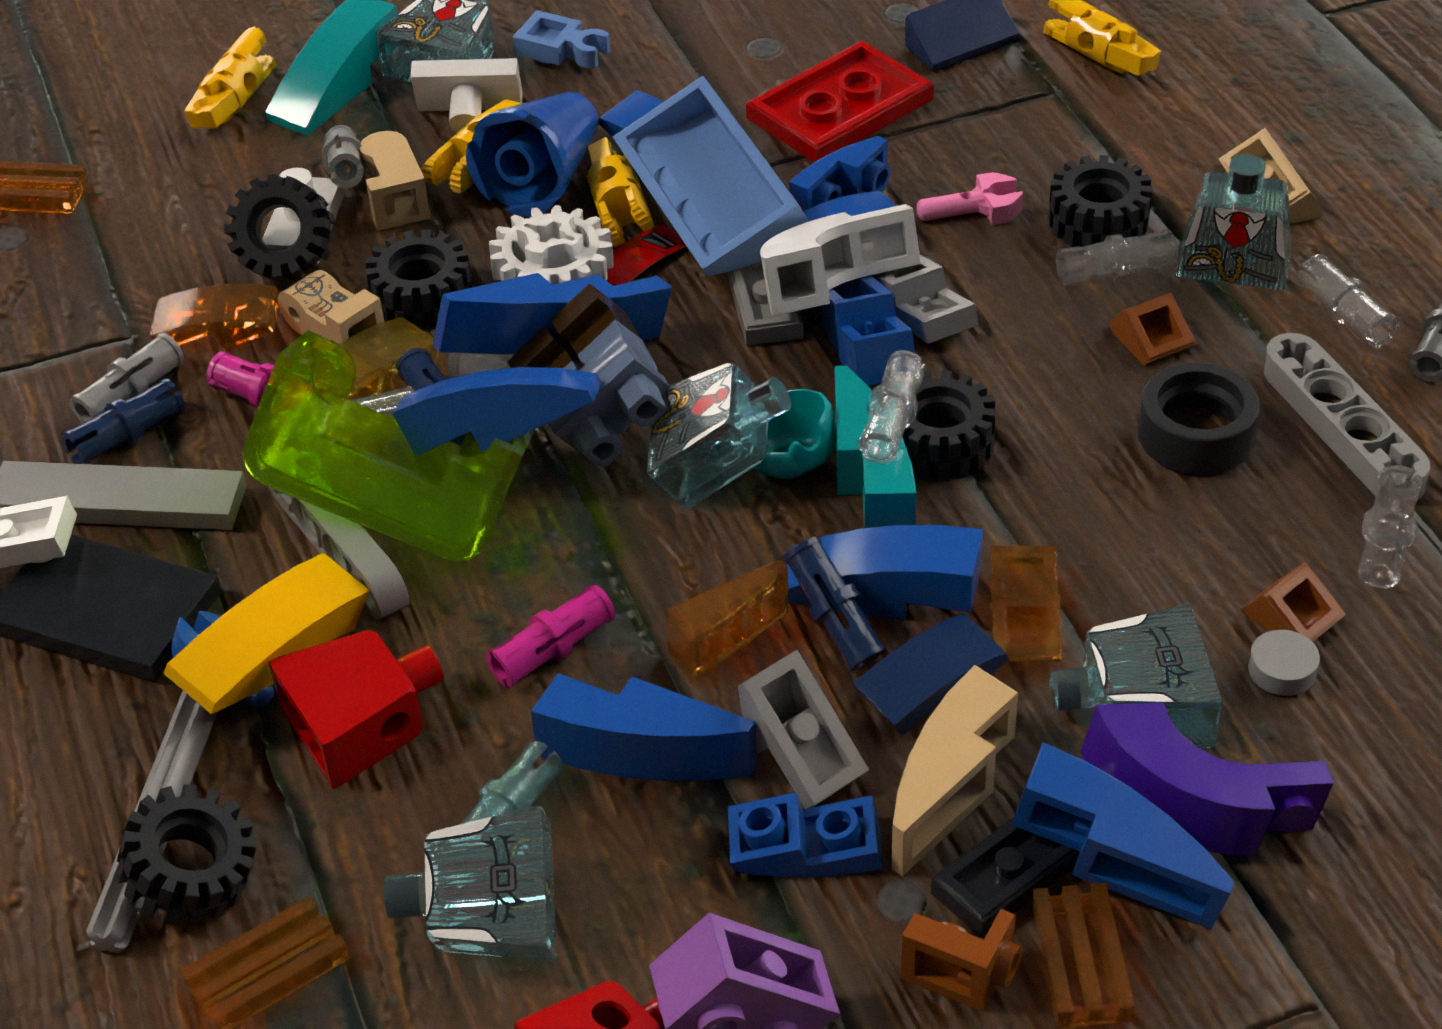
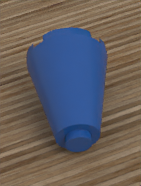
M565 92L500 109L485 116L475 126L472 141L467 144L466 149L467 167L477 189L489 201L495 197L502 204L508 206L509 208L505 211L513 215L529 217L531 216V208L536 207L542 213L549 210L563 196L598 130L599 119L595 107L585 96L576 92Z

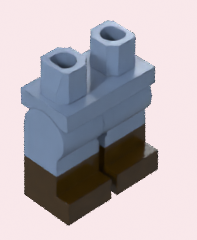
M589 283L551 319L557 332L562 337L545 325L507 363L510 368H564L597 373L602 386L594 402L549 422L548 425L553 434L600 467H607L622 453L621 448L623 444L618 437L622 431L632 422L640 428L651 426L666 412V406L661 395L670 388V385L665 377L657 371L653 358L627 313Z

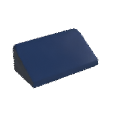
M945 0L911 12L905 19V47L932 71L1019 40V32L1002 0Z

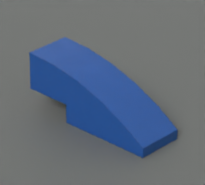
M871 275L857 278L829 290L830 304L815 307L828 339L843 366H848L868 386L904 379L910 375L912 377L918 376L912 329L896 317L893 293Z
M516 367L479 371L443 380L406 394L392 414L415 456L470 431L482 453L594 402L602 382L597 373L564 368Z
M894 525L856 529L819 537L822 547L846 585L854 584L861 595L857 603L864 615L905 621L909 604L971 613L982 565L984 529L945 525ZM785 564L777 590V601L812 607L789 565ZM823 579L820 580V585L834 608L841 611Z
M558 673L531 710L537 756L574 768L626 778L659 781H702L751 776L757 767L755 721L635 677H631L620 694L617 695Z
M1044 742L1042 743L1012 825L1080 851L1072 873L1073 876L1212 929L1231 894L1234 880L1210 853L1167 813L1130 786L1080 758Z

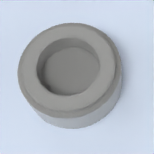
M1290 630L1268 631L1260 635L1252 644L1248 664L1249 674L1260 688L1269 693L1281 696L1298 695L1307 691L1314 684L1317 677L1320 654L1316 645L1300 633Z

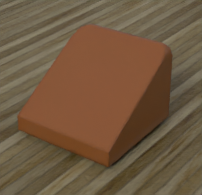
M1172 292L1122 310L1109 323L1113 334L1143 366L1194 348L1197 345Z
M1306 562L1280 577L1241 608L1250 619L1268 631L1290 630L1306 636L1312 642L1346 615Z

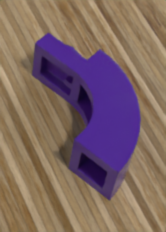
M1164 702L1096 705L1080 751L1084 761L1130 786L1167 813L1207 851L1220 854L1256 855L1265 832L1293 833L1300 830L1314 829L1334 784L1325 761L1242 764L1215 757L1192 744L1179 732L1170 719Z

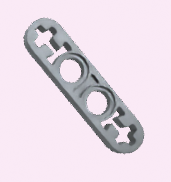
M1300 333L1279 334L1272 338L1267 345L1264 363V376L1267 381L1376 497L1385 502L1399 505L1410 504L1419 500L1426 490L1430 472V460L1426 454L1315 340ZM1316 393H1329L1339 397L1341 401L1337 403L1322 402L1315 399L1312 395ZM1351 430H1365L1377 436V439L1371 441L1359 440L1351 437L1347 432Z
M289 447L262 460V471L267 485L287 515L320 554L324 552L370 590L364 604L366 610L376 620H381L409 605V595L397 567L294 447Z

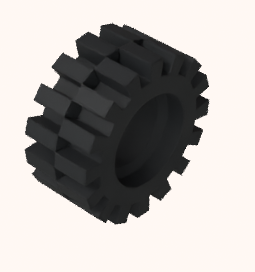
M1090 155L1080 157V165H1077L1073 160L1064 163V170L1058 168L1054 172V178L1051 179L1048 223L1049 227L1053 226L1052 233L1057 238L1065 235L1064 243L1071 247L1077 242H1081V250L1091 252L1092 245L1100 246L1101 253L1111 252V245L1116 244L1120 251L1129 248V240L1137 244L1142 240L1143 233L1146 234L1149 228L1153 192L1149 175H1142L1143 169L1137 164L1128 169V160L1120 157L1116 163H1110L1109 155H1099V162H1092Z
M278 174L267 175L268 180L263 181L257 177L249 181L252 187L250 190L245 191L240 188L234 195L240 200L236 207L228 205L226 214L232 217L231 224H224V232L226 235L231 236L232 242L227 243L231 253L239 256L237 261L258 275L284 282V279L292 281L303 279V273L308 272L311 274L320 269L316 265L320 258L327 261L331 252L327 251L326 247L328 242L335 243L336 233L330 230V224H336L334 215L327 210L326 207L329 204L324 197L296 178L290 176L283 178ZM280 207L290 208L297 214L300 220V234L295 243L283 250L270 249L264 243L261 236L262 221L273 209Z
M423 230L421 237H414L413 231L403 232L404 240L398 241L393 235L385 239L386 248L377 245L372 249L373 257L368 256L366 259L365 272L370 293L380 298L384 322L387 325L396 320L397 329L407 330L410 323H415L416 331L426 330L425 323L434 322L436 327L442 295L473 288L467 250H463V244L458 239L451 242L450 235L443 232L435 239L433 238L432 230Z
M930 370L920 372V382H917L910 375L902 379V388L895 385L890 390V399L886 398L885 408L903 437L912 468H917V478L927 480L930 472L938 473V481H949V472L955 471L959 479L969 476L970 466L977 471L985 466V458L990 459L993 454L997 410L995 409L996 401L993 394L987 395V387L981 382L972 387V377L966 374H962L958 381L952 380V371L942 370L941 378H933ZM943 422L955 426L949 428H934L926 426L925 424Z
M184 784L180 797H175L172 786L159 789L156 802L150 795L146 796L140 801L137 812L132 810L127 820L116 861L119 862L116 874L119 884L127 882L124 895L131 904L142 896L145 898L141 913L151 919L157 909L160 908L167 911L164 924L177 926L180 914H188L189 927L202 925L206 911H208L214 921L224 916L228 904L234 907L240 899L255 860L257 837H250L253 824L249 816L236 821L241 806L232 799L224 807L219 806L217 803L221 792L209 788L205 799L196 797L197 785ZM171 840L192 841L208 850L213 856L214 863L210 868L204 870L190 871L180 869L168 863L161 856L159 847L164 842Z

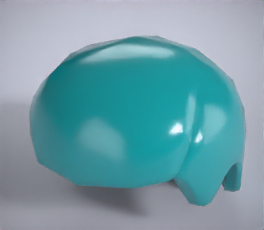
M808 389L783 391L774 395L771 400L770 413L768 414L767 450L764 446L760 447L763 443L758 445L762 442V440L759 441L762 437L744 446L745 457L759 451L747 458V460L751 459L748 462L750 463L767 454L762 462L754 466V468L763 475L779 479L803 478L816 471L829 459L837 441L836 423L830 401L823 393ZM756 420L747 424L750 427L746 429L748 430L746 434L762 427L759 424L763 423V421L756 423L760 421ZM760 428V429H758V430H756V431H754V432H752V433L746 435L745 437H748V436H750V435H752V434H754V433H756V432H758V431H761L762 428ZM759 434L758 436H756V437H754V438H752V439L746 441L745 443H743V445H745V444H747L748 442H750V441H752V440H754V439L760 437L761 434Z

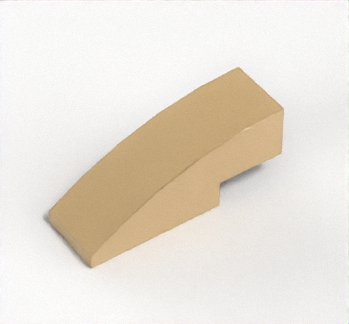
M976 665L948 691L925 723L909 754L898 788L892 826V870L902 877L993 793L996 754L1015 738L1018 692Z

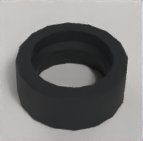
M1188 362L1169 366L1153 375L1142 390L1138 439L1147 455L1166 468L1184 474L1211 475L1229 471L1245 461L1254 447L1259 420V397L1251 384L1233 370L1211 363ZM1186 407L1204 408L1221 414L1231 423L1214 429H1193L1174 422L1165 414L1172 410Z

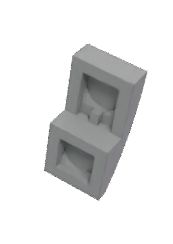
M920 255L921 264L871 275L893 293L896 317L910 327L914 335L927 344L978 325L975 303L947 289L943 267Z

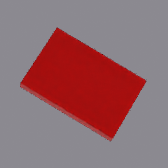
M862 40L746 103V118L812 162H816L830 153L859 142L934 99V84Z

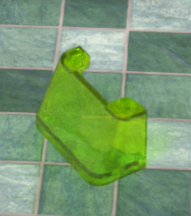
M307 330L279 353L244 443L243 459L245 467L251 476L268 487L440 558L458 562L469 560L480 553L492 532L536 429L508 442L495 438L489 448L483 452L470 431L466 434L462 446L448 441L415 456L395 418L348 399L356 375L355 362L349 351L339 343Z

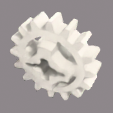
M555 205L550 214H542L537 207L531 208L530 218L524 219L518 215L511 216L512 228L498 226L496 229L497 239L489 241L494 280L504 281L539 273L552 285L597 274L607 281V269L614 266L609 228H601L600 218L597 216L583 220V209L580 208L573 210L570 214L562 212L560 205Z

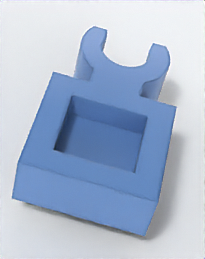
M538 10L532 14L512 37L514 54L536 59L541 63L560 65L567 57L574 59L576 64L581 67L596 68L598 66L597 52L608 54L611 51L608 32L601 29H586L582 31V21Z

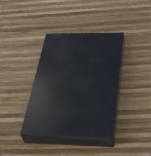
M71 534L64 557L53 558L44 563L31 562L24 564L0 594V636L156 682L165 670L167 663L173 659L171 645L178 619L182 617L194 628L199 611L207 612L222 590L217 575Z

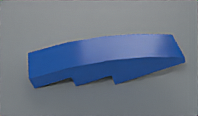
M535 273L442 295L432 346L439 352L505 355L515 354L545 325L562 337L557 332L551 319L589 283L627 313L642 340L660 337L672 287L658 276L612 286L599 274L552 285L542 275Z

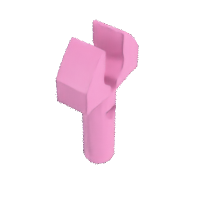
M994 172L976 175V187L972 191L920 199L916 206L917 215L921 221H929L979 212L986 215L991 226L1010 222L1022 211L1023 191L1016 192L1017 179L1011 176Z

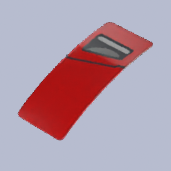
M666 226L654 227L613 250L614 266L607 269V282L612 286L631 282L654 263L687 246L679 234Z

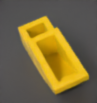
M323 552L271 580L228 610L169 661L164 674L205 710L213 714L273 685L268 661L332 641L355 630L370 590Z

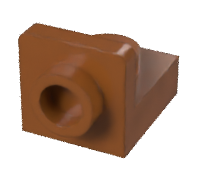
M1001 909L986 938L983 940L969 934L965 929L954 923L937 922L914 913L902 934L901 979L984 1012L996 986L998 985L1005 989L1010 986L1021 960L1022 946L1014 943L1016 914Z

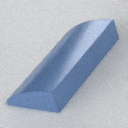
M701 76L613 136L623 154L707 276L730 272L760 262V250L764 243L785 230L809 222L797 201L704 76Z

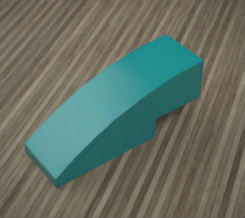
M345 0L314 32L282 79L265 112L267 121L308 136L373 82L370 65L401 41V35L397 38L400 31L395 37L393 35L397 31H394L391 36L389 35L392 31L385 35L389 30L381 34L397 17V6L383 0Z
M835 366L838 495H863L864 528L916 525V486L912 463L901 433L888 410L869 386L848 366Z

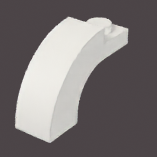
M907 204L854 216L842 212L812 220L777 234L764 243L760 250L769 309L773 316L830 304L829 290L842 283L921 264L913 208Z

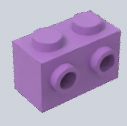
M708 913L649 965L665 1029H822L840 1014L820 950L712 913Z

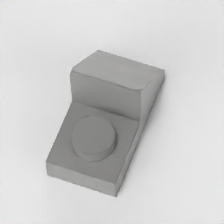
M798 650L793 651L738 685L742 717L755 721L756 752L760 753L767 749L770 750L805 809L817 805L869 771V768Z

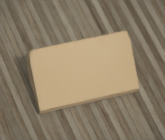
M1266 128L1219 158L1227 173L1233 174L1235 171L1241 175L1252 176L1259 174V177L1276 179L1277 190L1274 221L1275 216H1278L1281 180L1288 185L1290 224L1316 219L1324 215L1314 196ZM1270 181L1267 182V198L1264 214L1268 213ZM1272 181L1271 215L1274 203L1275 181ZM1261 182L1257 184L1255 213H1258ZM1265 182L1262 183V196L1259 212L1261 214H1263ZM1255 193L1252 194V201H1251V208H1252V210H1253V207H1254ZM1250 194L1247 195V200H1246V201L1248 202V204H1249Z

